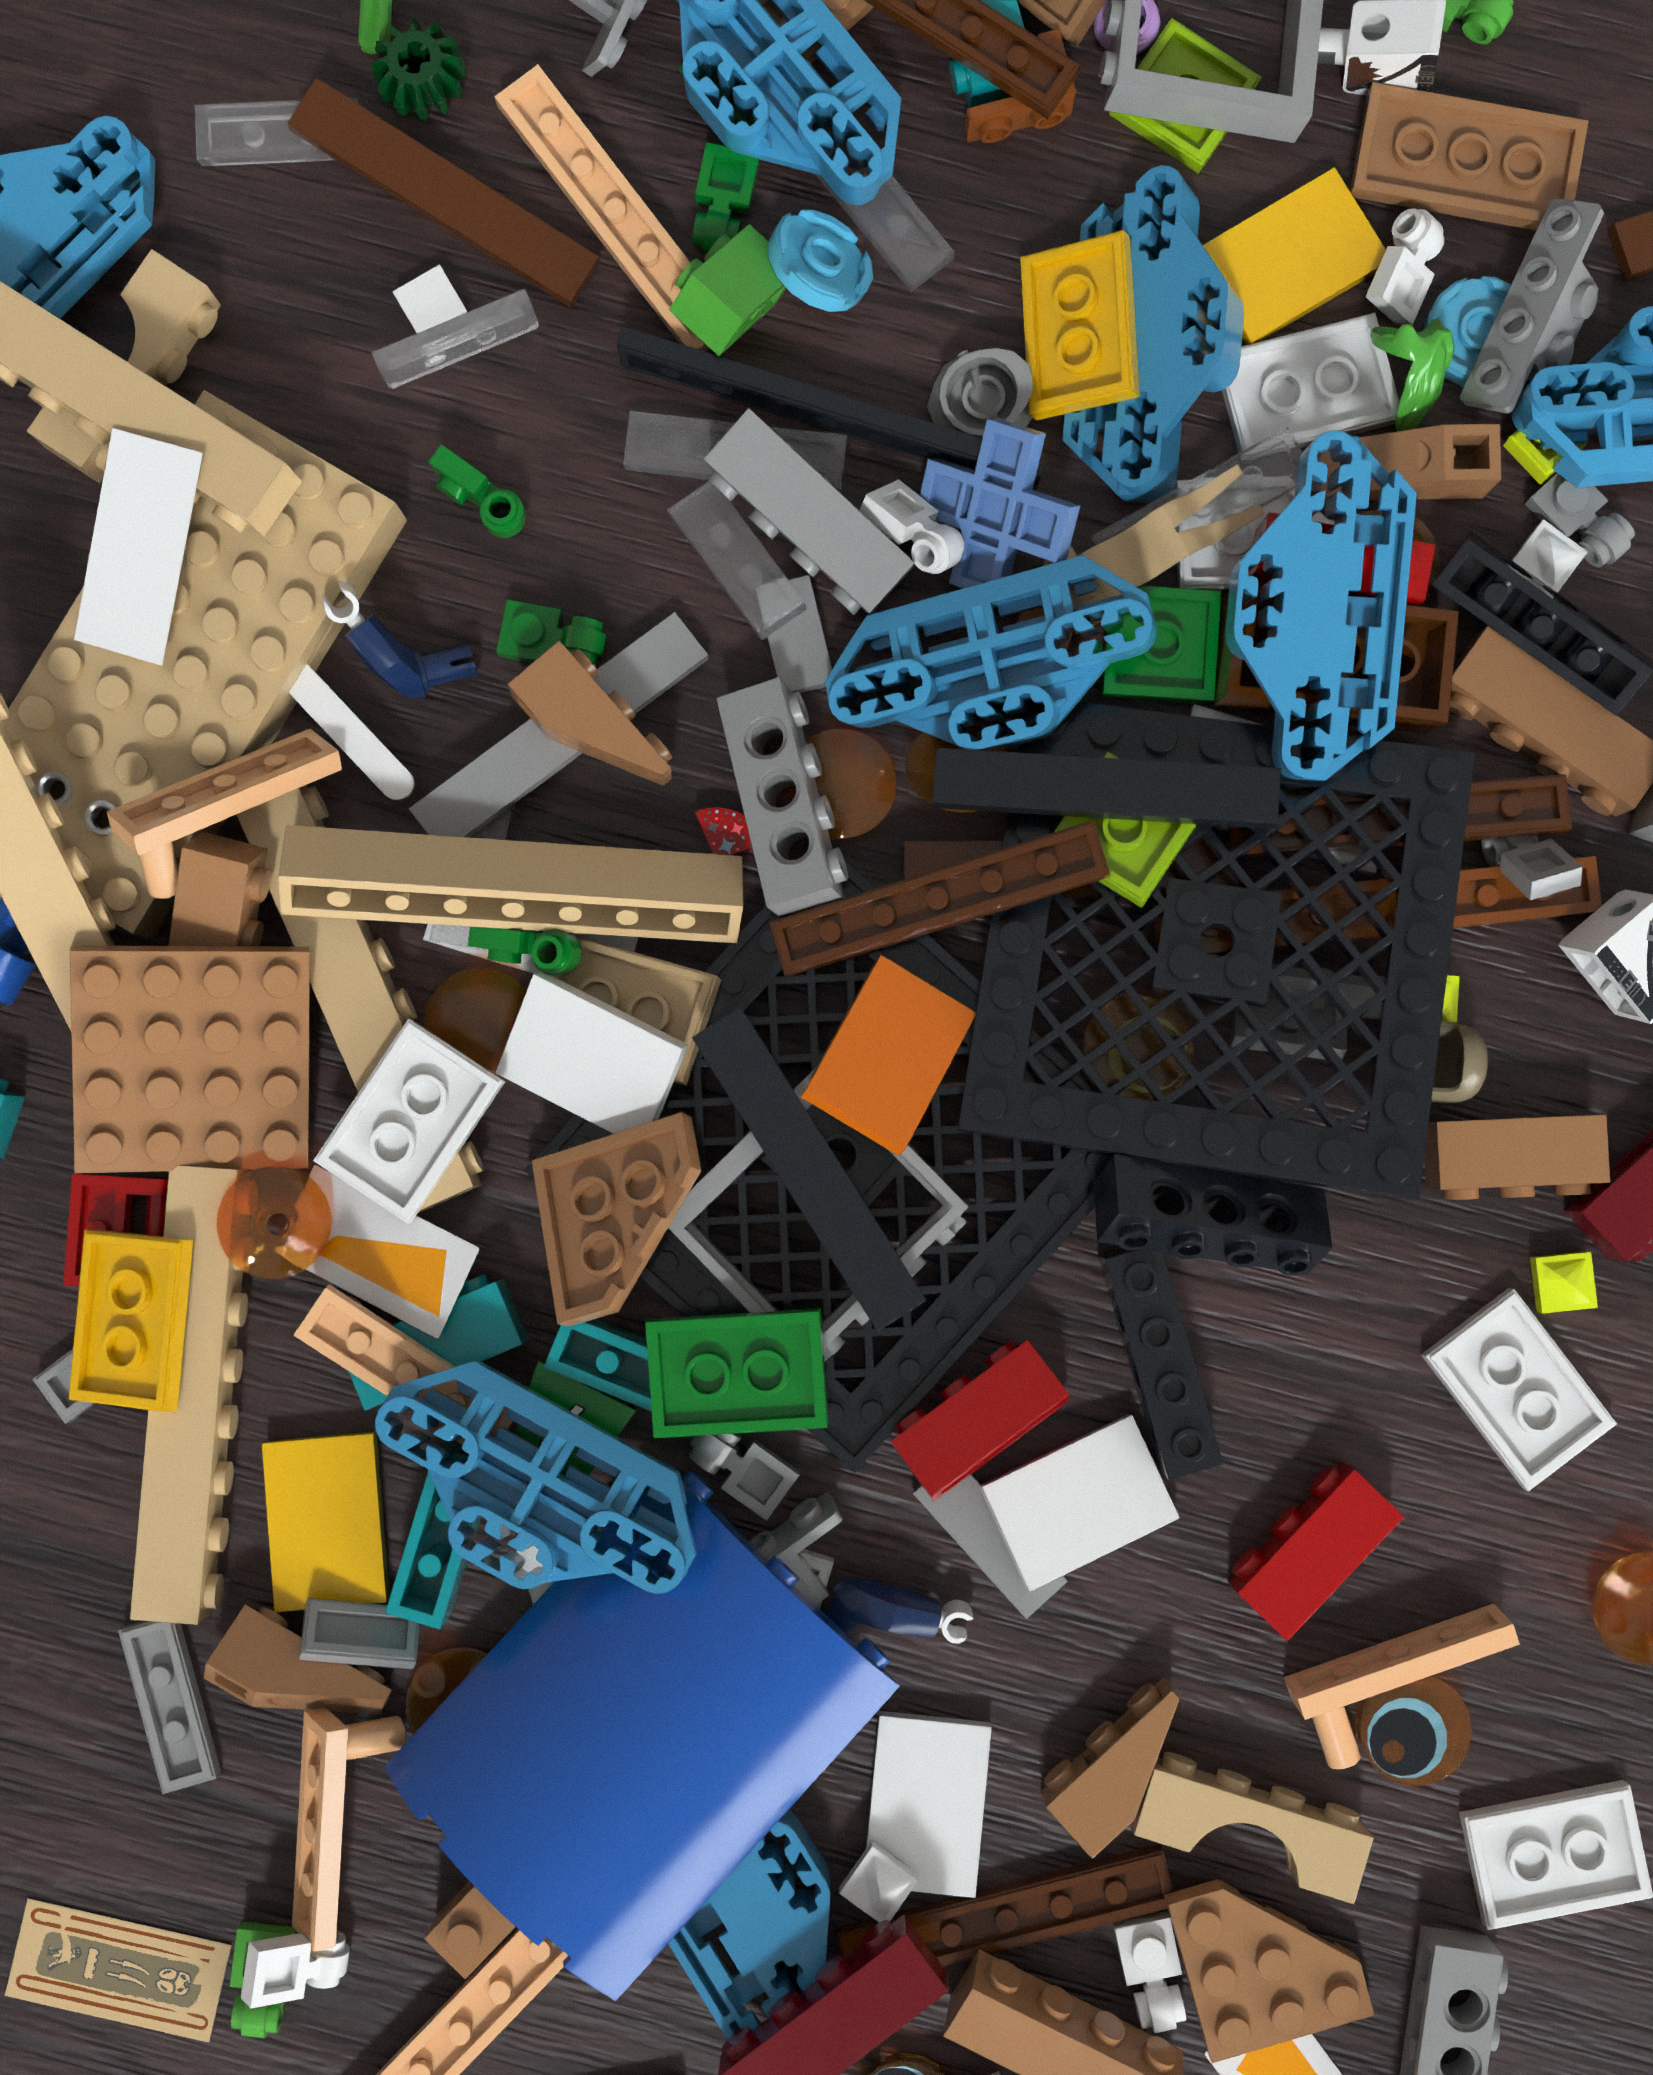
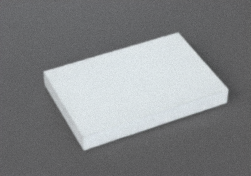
M1376 313L1241 347L1240 367L1237 377L1231 385L1222 390L1241 463L1307 447L1318 436L1328 431L1338 430L1351 436L1396 424L1399 398L1387 354L1373 345L1370 337L1371 329L1379 327Z
M539 971L533 974L495 1073L615 1134L658 1120L689 1045L551 975Z
M408 1019L313 1161L407 1224L412 1223L505 1081L414 1020Z
M1506 1289L1421 1354L1522 1489L1528 1492L1617 1424L1515 1289Z
M1129 1414L979 1485L1025 1589L1029 1592L1180 1518L1133 1415Z
M879 1711L866 1848L871 1841H874L893 1855L894 1858L918 1873L919 1881L912 1889L913 1892L976 1897L992 1729L990 1722Z
M1624 1780L1459 1812L1481 1922L1487 1930L1653 1898L1630 1785Z

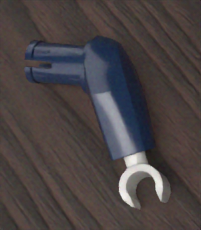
M339 581L342 592L350 599L346 606L334 607L330 604L328 598L324 594L322 595L323 605L328 617L337 623H347L351 628L345 634V638L367 667L388 686L406 698H426L425 694L430 693L429 687L467 677H477L474 661L457 666L450 665L451 661L472 656L468 641L460 645L420 654L418 649L413 650L411 645L399 641L374 613L364 618L359 613V602L356 592L347 582Z
M847 1577L836 1583L833 1588V1600L823 1611L826 1616L847 1634L852 1632L858 1625H868L887 1632L935 1638L938 1628H941L943 1636L955 1644L966 1640L967 1631L966 1628L951 1625L949 1622L954 1618L974 1619L971 1607L962 1600L949 1601L941 1609L940 1603L936 1599L879 1580L863 1577Z

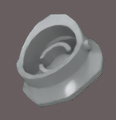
M990 348L970 353L968 350L962 351L957 355L956 359L942 367L934 383L927 404V409L933 423L983 438L987 419L1000 418L1027 427L1032 419L1029 415L1028 405L1033 391L1031 366L1011 350Z

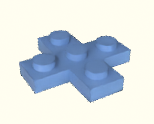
M1000 418L987 419L975 470L941 458L928 459L920 497L939 511L935 521L961 529V535L964 540L962 557L952 568L949 584L964 589L1010 576L1013 572L1018 550L1054 563L1067 560L1080 506L1032 490L1046 433Z

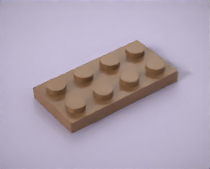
M1372 82L1367 91L1350 192L1354 198L1408 208L1425 209L1430 212L1537 231L1552 199L1558 198L1575 201L1589 121Z

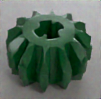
M412 17L409 31L403 33L399 28L391 24L389 33L393 41H376L375 51L379 59L371 63L372 75L375 81L379 82L377 90L381 99L387 104L393 103L396 112L403 118L415 108L418 118L426 123L429 109L436 107L439 112L447 116L449 108L445 99H462L463 90L459 81L466 78L467 74L464 60L459 58L461 51L457 41L452 36L444 37L442 28L435 21L426 30L422 31L420 22Z

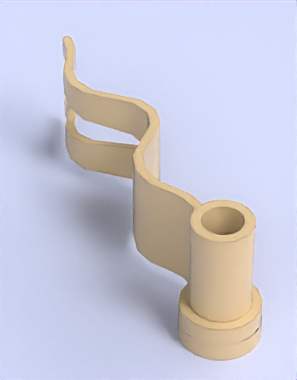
M1237 464L1202 487L1162 505L1128 529L1078 556L1083 555L1138 588L1191 554L1228 537L1264 515L1265 512L1261 505L1258 504L1220 521L1177 533L1175 528L1205 507L1243 475L1241 468ZM1070 546L1067 559L1078 557L1073 547ZM1045 560L1043 565L1046 566L1054 562ZM1100 579L1094 580L1099 583L1096 592L1077 597L1074 586L1070 587L1075 611H1079V606L1121 595L1122 593ZM1101 619L1090 623L1094 626L1101 622Z

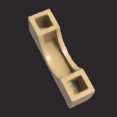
M151 249L120 294L128 305L135 324V342L127 362L166 386L168 383L175 382L181 376L187 364V355L197 340L204 338L211 332L217 321V311L221 304L206 284ZM42 408L27 432L46 449L100 483L104 477L110 438H108L103 446L77 429L73 424L78 417L64 408L59 416Z
M1164 1752L1163 1759L1158 1757L1135 1820L1130 1824L1135 1836L1190 1852L1201 1838L1218 1827L1233 1823L1257 1825L1272 1832L1283 1842L1288 1870L1300 1888L1351 1904L1355 1903L1374 1839L1359 1820L1360 1815L1357 1812L1335 1803H1327L1325 1809L1306 1804V1798L1303 1795L1281 1786H1272L1271 1792L1250 1786L1251 1780L1234 1771L1218 1769L1217 1775H1213L1196 1769L1197 1763L1176 1753Z

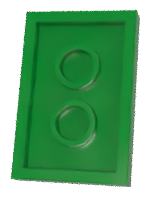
M821 1308L648 1319L645 1322L654 1438L828 1428L829 1418Z

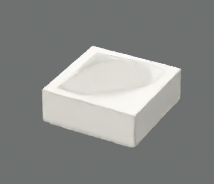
M1543 519L1537 524L1511 560L1558 592L1588 551Z
M871 1841L840 1885L839 1894L879 1923L884 1920L890 1922L919 1881L918 1873L894 1858L893 1855L874 1841Z

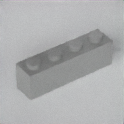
M749 408L704 458L706 464L713 470L707 477V480L728 500L732 501L739 494L750 504L754 510L748 518L769 538L773 539L780 532L792 543L795 548L789 556L810 576L814 577L821 570L833 581L836 586L831 590L830 594L851 614L855 615L862 608L868 615H871L914 567V561Z

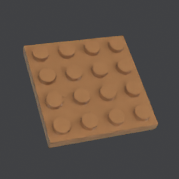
M71 946L70 989L75 1173L173 1171L177 1166L240 1170L308 1168L309 947Z

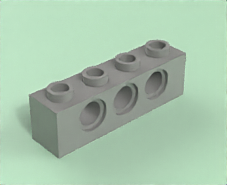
M778 677L717 697L718 708L767 908L780 918L845 898L841 882L848 880L847 867L838 847L832 848L828 829L835 827V820L827 797L825 795L819 797L815 777L822 775V769L814 745L812 743L806 745L802 726L809 724V717L801 694L799 692L792 693ZM782 735L783 742L779 750L771 755H763V750L768 740ZM795 786L796 794L793 801L787 806L777 808L776 799L779 793L787 787ZM809 838V847L805 855L797 860H789V850L792 844L799 839Z
M1421 1925L1399 2075H1490L1488 2073L1490 2051L1495 2052L1500 2041V2023L1496 2015L1498 1994H1504L1506 1991L1508 1965L1503 1954L1488 1936ZM1464 1989L1470 1990L1469 1997L1465 2003L1457 2007L1448 2006L1449 2000L1454 1993ZM1454 2047L1462 2048L1460 2056L1455 2061L1447 2064L1440 2063L1443 2054L1447 2050Z

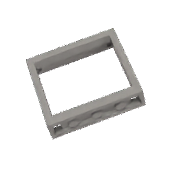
M1142 0L1109 1L1103 31L1106 35H1112L1110 51L1105 50L1103 53L1098 77H1101L1100 84L1106 85L1104 110L1290 143L1296 142L1312 117L1323 0H1287L1278 94L1135 69Z
M815 1069L793 1089L806 1110L812 1104L800 1096ZM751 1131L689 1191L668 1228L750 1313L778 1310L693 1223L764 1152ZM907 1145L905 1151L899 1156L891 1151L889 1152L941 1204L895 1250L911 1277H913L926 1264V1261L920 1254L935 1240L944 1246L967 1223L960 1215L968 1206ZM853 1293L822 1322L824 1362L831 1355H834L845 1343L839 1334L854 1319L861 1326L869 1320Z

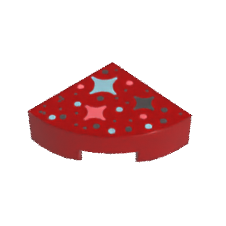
M718 807L695 811L712 854L739 856L753 850L745 815L731 809Z

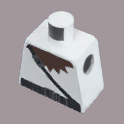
M1446 0L1358 1L1353 4L1350 29L1321 28L1317 63L1345 65L1342 90L1350 94L1367 96V91L1372 82L1432 92Z
M1625 889L1616 893L1564 937L1558 946L1615 1015L1652 1024L1653 894Z

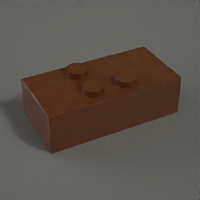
M1258 586L1256 598L1248 603L1242 600L1241 610L1256 605L1254 622L1243 628V635L1253 638L1254 647H1256L1257 643L1268 638L1267 631L1258 629V612L1268 605L1273 607L1274 598L1264 603H1259L1261 586ZM1228 593L1221 602L1215 697L1211 708L1275 715L1273 706L1245 660L1238 659L1233 655L1226 644L1225 629ZM1406 605L1395 729L1393 730L1426 734L1448 723L1459 611ZM1357 628L1353 673H1341V677L1368 679V675L1362 674L1366 628ZM1309 681L1306 686L1296 689V698H1302L1306 702L1305 718L1303 719H1306L1308 705L1319 701V692L1310 691ZM1350 708L1349 725H1358V708Z

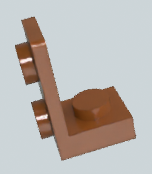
M1060 29L1038 34L1037 37L1066 55ZM1074 82L1048 120L1014 97L967 109L964 125L966 141L981 140L984 143H994L1007 138L1013 131L1031 126H1034L1036 129H1048L1060 124L1066 117L1071 116L1076 95Z

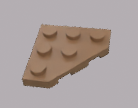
M682 1112L532 1160L557 1324L570 1327L620 1311L701 1172L692 1117Z
M1219 1879L1164 1895L1204 2043L1212 2063L1374 2016L1361 1963L1356 1954L1336 1942L1332 1944L1309 1932L1305 1925L1268 1905L1263 1907L1240 1895L1238 1889Z

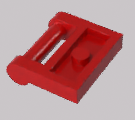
M82 1173L72 1174L63 1286L79 1287L84 1230L97 1229L130 1233L133 1195H148L145 1235L164 1236L168 1179Z

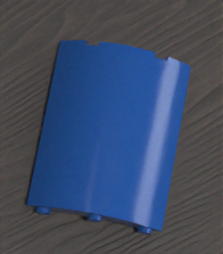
M689 1469L684 1475L680 1473L687 1499L685 1508L698 1553L687 1574L674 1589L666 1593L654 1594L639 1588L614 1573L555 1581L384 1766L394 1786L416 1818L423 1820L429 1814L446 1837L438 1846L476 1889L537 1946L545 1938H548L568 1955L563 1960V1966L567 1970L615 2001L900 1687L885 1670V1667L890 1662L886 1654L867 1637L858 1643L794 1586L799 1581L798 1576L777 1556L774 1555L768 1561L709 1500L714 1490L692 1469ZM646 1486L632 1513L636 1514L639 1507L644 1505L675 1523L671 1502L662 1504L647 1496L646 1494L650 1487ZM614 1521L606 1525L601 1531L604 1535L601 1543L603 1547L609 1549L615 1543H621L632 1549L621 1561L632 1566L633 1559L641 1554L654 1563V1569L651 1573L656 1577L660 1578L666 1571L675 1573L676 1569L668 1564L671 1556L668 1551L662 1550L656 1556H651L639 1549L641 1545L651 1539L648 1536L639 1532V1539L631 1545L616 1535L619 1525Z

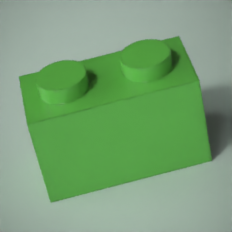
M750 224L732 239L726 233L723 234L706 254L705 262L702 263L698 258H695L684 269L675 283L681 291L669 311L718 356L773 308L786 290L783 283L776 277L769 262L768 241Z

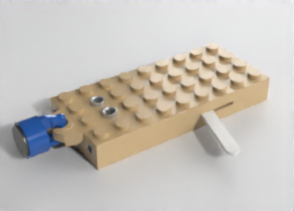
M203 390L195 403L197 407L284 461L301 479V484L265 537L247 526L241 534L231 529L211 514L216 506L201 496L193 504L162 666L74 640L83 592L82 588L9 707L10 718L3 720L13 742L22 739L34 759L37 772L30 774L40 796L49 793L60 811L64 825L57 827V830L66 848L75 845L85 861L90 877L84 879L83 882L92 900L101 897L109 909L115 924L134 935L151 940L154 939L173 908L175 896L155 898L149 894L139 856L112 832L107 811L272 744L297 702L389 799L394 801L405 800L413 793L415 788L412 774L316 673V670L345 624L334 622L328 617L323 605L322 595L324 594L334 607L346 606L350 599L345 596L339 586V581H343L353 587L359 601L407 522L406 517L393 500ZM226 819L172 841L178 867L181 848L201 832L217 835ZM0 895V1007H5L6 1004L13 1005L37 965L34 959L27 955L29 949Z

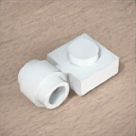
M1415 208L1405 210L1394 221L1392 235L1395 246H1387L1366 294V298L1391 321L1400 325H1413L1435 275L1424 264L1426 261L1434 258L1444 245L1443 226L1427 210H1417Z
M898 479L865 495L859 511L883 534L894 540L897 544L900 545L911 539L914 542L911 549L912 559L920 570L931 574H939L955 566L960 561L964 551V540L960 532L948 525L937 523L935 520L939 511Z
M1163 1911L1113 1922L1126 1985L1143 1984V1992L1133 1993L1141 2029L1152 2028L1154 2033L1177 2029L1176 2022L1186 2021V2014L1178 1984L1167 1986L1165 1979H1163L1182 1975L1168 1912Z
M337 1930L336 1947L316 1952L311 1949L312 1942L302 1933L249 1942L241 1999L251 2009L303 1999L306 1983L312 1987L323 1989L337 1986L340 1978L347 1972L350 1946L345 1942V1934Z

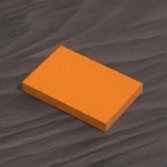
M880 955L872 966L800 1097L899 1156L905 1151L976 1016V1012Z

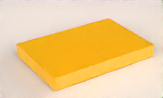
M1335 167L1203 245L1243 302L1242 340L1245 345L1261 342L1374 275L1386 251Z
M1124 230L1020 257L1026 362L1031 366L1033 391L1028 401L1029 415L1035 420H1041L1140 397L1131 241L1129 235Z
M97 1229L84 1230L69 1400L160 1412L178 1411L193 1250L192 1239Z
M377 1432L272 1440L262 1443L274 1612L304 1610L307 1598L369 1604L386 1603L390 1598Z

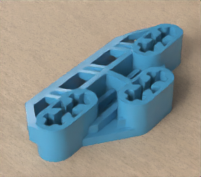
M677 0L680 6L682 67L686 96L691 105L723 144L736 153L821 175L835 194L845 203L864 205L873 200L878 194L880 187L893 175L901 97L823 1L770 0L787 21V23L780 27L759 0H723L721 2L719 0ZM816 41L821 45V48L815 52V57L837 82L832 88L828 86L810 62L801 56ZM704 72L708 77H704L699 81V75ZM717 74L719 81V89L710 79L711 77H714ZM719 90L723 95L721 100L719 99ZM732 95H733V105H734L735 111H736V112L740 115V117H741L742 119H744V120H748V119H750V118L753 116V117H754V124H753V125L749 126V125H748L746 122H744L743 120L740 121V122H738V123L735 125V122H734V109H733L732 105L730 104V101H731V99H732ZM865 102L871 106L865 112V118L876 131H884V124L887 126L885 147L882 149L878 147L852 115ZM817 123L822 128L831 124L832 136L830 137L822 128L813 132L812 124ZM847 140V150L845 155L843 153V150ZM833 144L837 147L836 152H835V155H834V158H833ZM848 162L857 171L864 167L868 168L867 176L863 177L859 172L849 176Z
M98 117L88 123L70 143L0 155V191H2L0 193V281L59 319L127 252L153 223L156 160L148 148L129 131L124 122L116 117ZM95 166L100 172L97 177L91 171ZM140 182V188L132 195L130 191ZM79 188L80 190L74 194L73 192ZM112 209L116 211L114 214L110 212ZM56 261L62 266L60 269L54 264Z
M1160 165L1147 171L1136 182L1135 192L1126 193L1124 203L1114 213L1103 202L1081 225L1080 241L1114 233L1121 227L1130 237L1140 397L1065 414L1062 440L1126 503L1153 504L1161 502L1171 494L1175 488L1178 476L1182 429L1181 419L1202 391L1214 393L1224 390L1231 385L1237 377L1240 367L1244 321L1243 302L1198 239L1200 205L1197 196L1178 170L1165 165ZM1098 432H1104L1102 462L1096 457Z
M1653 306L1638 310L1619 334L1586 364L1551 366L1540 370L1521 393L1512 411V421L1519 431L1524 433L1530 440L1540 439L1542 449L1552 448L1562 456L1552 469L1576 488L1653 481V444L1633 446V441L1653 440ZM1598 434L1601 449L1580 450L1576 446L1579 444L1585 445L1589 441L1588 435Z
M1338 430L1328 431L1318 436L1300 455L1297 465L1295 497L1248 552L1236 562L1230 575L1225 629L1226 644L1233 655L1238 659L1245 660L1275 710L1272 742L1273 764L1276 768H1281L1283 776L1297 780L1326 781L1360 752L1370 749L1395 729L1417 492L1396 469L1388 473L1358 439L1359 436H1350L1348 433ZM1328 450L1330 451L1331 460L1340 462V467L1329 475L1327 492H1331L1338 487H1341V492L1337 491L1326 500L1325 517L1329 520H1334L1335 525L1325 533H1322L1321 523L1312 521V516L1323 509L1326 491H1321L1314 496L1310 495L1311 490L1316 491L1327 482V464L1318 462L1317 459ZM1371 478L1381 487L1379 490L1378 510H1383V516L1356 514V508L1367 509L1369 506ZM1365 547H1374L1370 592L1376 593L1375 598L1348 596L1349 591L1361 590ZM1259 562H1262L1263 572L1272 574L1273 579L1262 586L1259 603H1264L1274 598L1273 607L1268 605L1258 612V629L1267 631L1268 638L1257 643L1256 647H1254L1253 638L1243 635V628L1254 622L1256 605H1252L1245 610L1241 609L1242 600L1248 603L1257 597L1258 579L1248 576V571L1259 564ZM1357 628H1366L1362 674L1368 675V679L1341 677V673H1353ZM1309 681L1310 691L1319 692V701L1308 705L1306 722L1320 719V727L1305 730L1304 746L1307 749L1314 750L1313 760L1304 761L1302 767H1300V758L1291 756L1290 749L1291 746L1302 743L1304 726L1290 730L1289 726L1290 720L1296 721L1305 718L1306 702L1302 698H1296V689L1306 686ZM1350 708H1358L1357 729L1361 732L1362 736L1346 747Z
M1081 555L867 615L825 680L829 707L832 714L839 721L858 728H871L898 721L966 750L999 751L1050 736L1110 663L1136 657L1147 652L1156 640L1157 623L1154 619L1150 598L1146 592ZM1100 579L1122 593L1121 595L1079 606V611H1075L1070 587L1074 586L1077 597L1096 592L1099 583L1094 580ZM1043 606L1045 616L1003 627L1004 633L999 634L993 608L998 607L1000 617H1006ZM1127 615H1132L1137 623L1144 622V626L1135 629L1136 639L1132 641H1127L1121 633L1104 636L1105 641L1113 648L1111 650L1102 652V644L1097 639L1079 644L1080 654L1073 656L1065 648H1061L1062 644L1069 641L1068 632L1076 630L1084 638L1099 635L1098 630L1090 623L1101 619V626L1107 632L1122 628L1124 626L1123 617ZM967 627L968 637L929 647V653L923 654L918 629L923 628L925 637L930 638ZM871 643L870 647L878 652L891 648L892 658L854 668L855 672L849 674V669L863 644ZM909 675L922 681V686L914 689L915 699L902 693L884 696L893 706L892 709H888V703L878 698L861 703V713L849 708V702L857 699L856 690L872 696L885 693L884 688L877 683V680L882 679V685L891 690L904 688L909 685ZM1031 699L1038 705L1045 707V712L1039 713L1036 716L1037 725L1032 726L1031 723L1024 719L1006 722L1007 726L1015 732L1011 736L1005 737L1007 728L999 724L982 729L981 740L966 733V728L974 725V715L976 714L987 721L1004 718L1003 714L995 708L996 705L1004 704L1003 711L1011 716L1027 711V701Z
M472 1361L394 1386L378 1410L375 1428L380 1440L389 1448L428 1469L450 1519L448 1538L452 1549L460 1557L514 1587L531 1589L547 1582L614 1573L645 1591L654 1594L666 1593L674 1589L681 1582L698 1553L685 1508L687 1499L678 1470L481 1361ZM456 1379L460 1381L457 1382L458 1391L473 1398V1401L468 1408L431 1387ZM429 1388L425 1397L420 1395L422 1390ZM504 1407L509 1409L505 1417L545 1438L540 1447L502 1426L499 1427L495 1436L490 1434ZM413 1410L414 1413L411 1421L425 1430L438 1428L439 1421L445 1423L446 1425L436 1430L434 1435L445 1441H453L463 1437L465 1441L462 1449L469 1454L468 1459L453 1463L451 1461L453 1450L440 1442L428 1444L426 1451L421 1449L420 1446L429 1442L432 1438L420 1431L402 1434L401 1431L404 1423L397 1419L398 1413ZM575 1446L579 1447L576 1454L577 1457L616 1478L612 1487L572 1465L568 1468L565 1475L561 1473ZM646 1486L650 1487L646 1494L647 1496L662 1504L671 1502L675 1523L644 1505L639 1507L636 1514L632 1513ZM481 1518L486 1519L487 1523L484 1530L487 1534L498 1540L510 1535L511 1530L515 1531L519 1536L510 1540L507 1545L521 1552L535 1546L539 1550L536 1560L543 1564V1567L538 1566L530 1572H526L523 1569L525 1558L511 1549L503 1553L500 1559L493 1557L491 1554L500 1550L504 1545L490 1538L476 1544L472 1540L475 1530L468 1526V1524ZM612 1521L616 1522L619 1525L616 1535L631 1545L639 1539V1532L648 1536L651 1539L641 1545L639 1549L651 1556H656L662 1550L668 1551L671 1554L668 1564L676 1569L675 1573L666 1571L660 1578L656 1577L651 1573L654 1569V1563L641 1554L633 1559L632 1566L621 1561L632 1549L621 1543H615L609 1549L603 1547L601 1543L604 1535L597 1530V1527H605Z
M791 1809L770 1830L775 1837L785 1834L784 1851L789 1861L785 1863L784 1867V1853L778 1843L774 1840L765 1843L764 1836L668 1943L727 2040L745 2026H749L753 2030L761 2024L752 2009L747 2011L744 2004L766 1992L769 1999L762 2002L761 2007L769 2018L768 2012L770 2008L788 1992L796 1991V1979L790 1969L786 1966L777 1969L778 1962L783 1960L789 1967L797 1964V1982L800 1987L797 1990L798 1995L816 1982L815 1975L826 1964L830 1909V1872L823 1857ZM796 1860L798 1876L806 1886L815 1884V1893L809 1894L804 1888L795 1891L796 1874L791 1864L793 1865ZM722 1923L726 1930L719 1934V1939L738 1969L732 1975L710 1940L705 1943L702 1938L703 1935Z

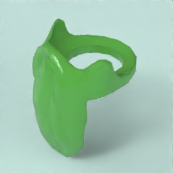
M1439 319L1431 320L1428 327L1422 332H1416L1410 324H1404L1399 329L1375 327L1370 331L1372 343L1377 348L1413 361L1397 409L1395 424L1397 432L1415 429L1440 397L1445 372L1450 365L1455 345L1450 329H1444V325Z

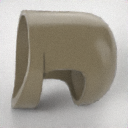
M1441 1022L1431 1102L1460 1103L1472 1098L1481 1089L1487 1075L1488 1053L1482 1036L1474 1028L1463 1023Z

